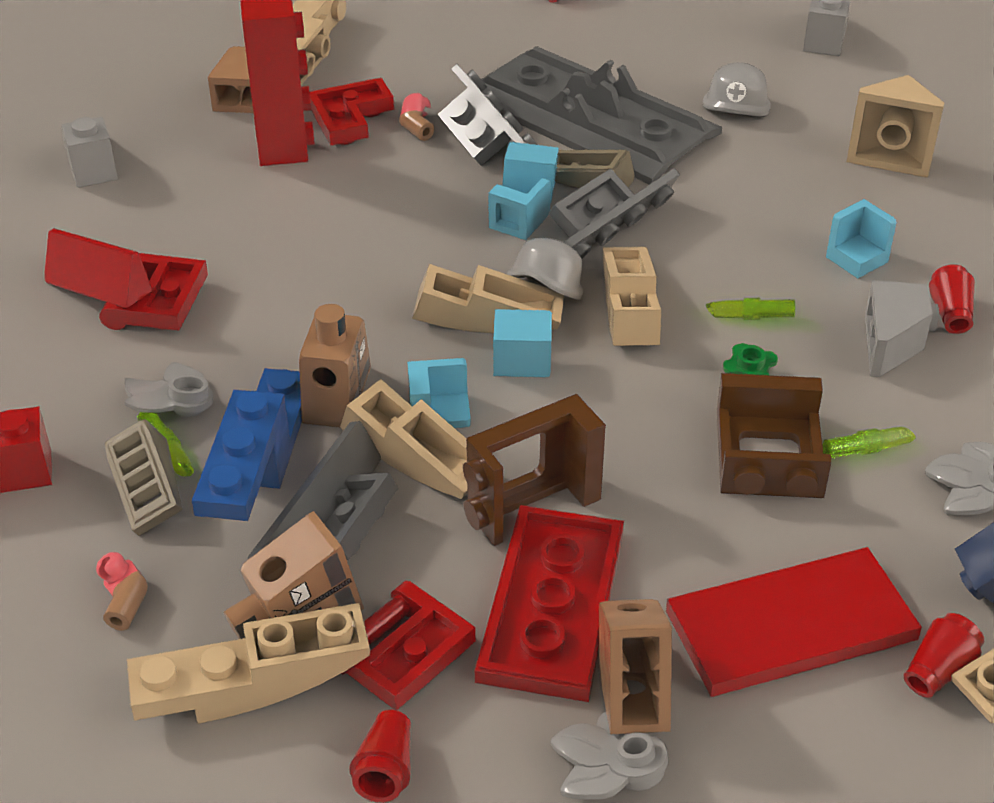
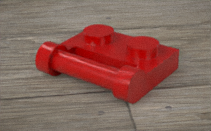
M139 253L152 287V292L127 308L106 302L99 314L101 323L112 330H120L125 325L180 331L208 276L206 260Z
M404 581L391 591V599L364 621L369 646L403 617L407 616L410 618L370 650L368 657L341 673H347L394 710L402 707L476 642V627L410 581Z

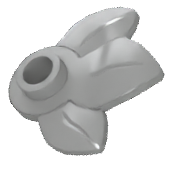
M172 362L169 364L164 372L163 380L124 379L125 391L129 397L125 400V406L138 412L161 413L173 410L178 415L190 417L199 415L213 404V392L208 387V381L204 378V375L180 363Z
M986 442L964 443L961 454L950 453L941 455L925 468L926 476L952 488L944 505V512L946 514H981L989 512L994 508L993 444Z
M606 712L601 714L596 725L587 723L571 725L561 730L550 740L554 751L575 765L560 789L563 797L572 799L598 800L610 798L623 788L636 791L652 788L663 778L669 761L666 745L656 736L646 733L610 734Z

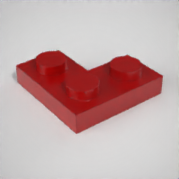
M382 77L310 91L312 113L330 146L337 144L348 145L356 140L369 138L368 123L363 116L374 117L382 112L394 110V96Z

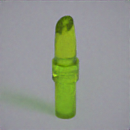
M760 297L743 298V300H723L705 304L708 311L715 318L760 320V318L795 317V299L760 300Z
M140 412L137 420L149 421L167 439L174 471L183 477L192 476L194 473L193 465L172 429L166 427L157 413Z
M903 426L880 430L877 428L860 430L856 434L824 439L823 453L831 454V458L861 453V455L878 453L882 449L910 443L916 439V436L911 430Z

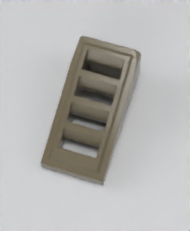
M559 150L555 182L581 188L611 168L629 188L635 179L630 151Z
M140 420L105 442L107 459L134 533L140 536L183 510L168 441L149 421ZM160 493L162 494V496L144 506L143 503Z

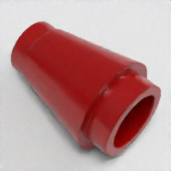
M951 264L940 267L932 274L929 283L930 295L934 303L938 304L939 315L946 331L952 334L967 332L973 326L975 279L961 265Z
M947 613L943 618L934 619L910 662L909 668L903 674L904 681L918 695L925 698L933 697L937 691L952 681L953 673L981 657V647L985 641L982 632L971 620L957 613Z
M384 710L377 715L375 722L350 763L349 771L355 791L363 798L373 802L382 803L394 800L410 782L411 722L404 713L398 710Z

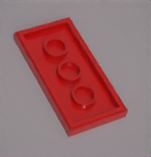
M520 505L476 663L475 683L589 702L599 655V605L601 602L610 601L623 538L624 521Z
M868 547L668 598L666 613L710 697L917 641L922 630V626Z

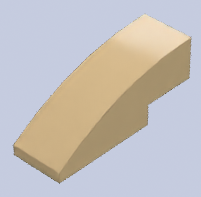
M603 247L606 303L613 346L660 345L661 307L656 295L657 276L647 247Z
M429 264L418 291L412 319L446 328L494 333L495 309L549 310L552 312V330H556L561 323L564 295L552 289L481 265L477 266L474 276L471 278Z
M380 379L347 405L340 428L344 431L350 422L361 421L379 451L381 460L410 478L440 492L460 499L467 494V482L463 473V464L467 462L466 438L422 399L414 406H411Z

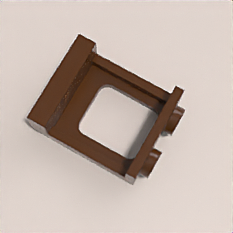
M721 373L717 402L720 493L806 498L825 497L832 461L831 454L823 453L819 409L823 394L821 378ZM743 438L792 440L797 443L799 453L740 450L739 441Z
M577 393L466 438L467 462L463 464V473L467 482L468 500L464 501V511L470 525L475 530L481 529L493 546L503 543V515L519 509L520 505H529L566 488L583 507L601 500L606 424ZM540 433V457L537 468L532 472L503 483V466L492 453Z

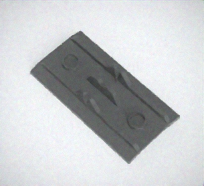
M536 46L481 79L487 86L482 93L485 94L491 90L506 107L500 112L502 116L509 111L522 126L574 150L630 151L635 178L647 184H651L659 179L671 164L705 139L709 140L722 134L721 126L638 90L625 65L617 68L619 79L616 80L611 72V68L614 65L613 60L607 61L598 70L594 71Z

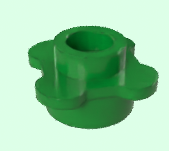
M740 343L733 346V355L731 359L724 361L723 370L725 373L769 375V369L777 365L778 357L775 353L764 351L759 346Z

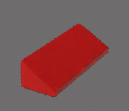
M55 228L48 231L44 271L46 283L123 308L130 307L152 292V287L139 252Z

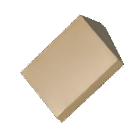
M910 75L860 88L846 162L928 178L944 102Z

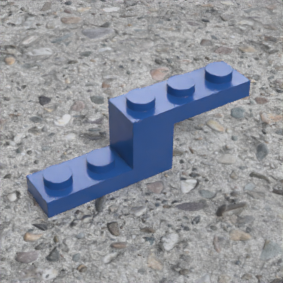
M264 368L256 391L233 390L192 498L194 516L248 521L259 488L280 489L302 423L300 371Z

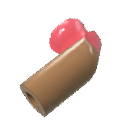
M412 93L403 101L399 121L404 128L417 138L426 141L434 134V125L424 118L428 115L424 109L425 107L431 108L429 99L422 96V94Z
M110 552L104 555L96 566L97 575L104 579V586L113 597L104 613L103 619L111 628L123 631L129 628L147 593V581L132 561L125 560L118 552Z

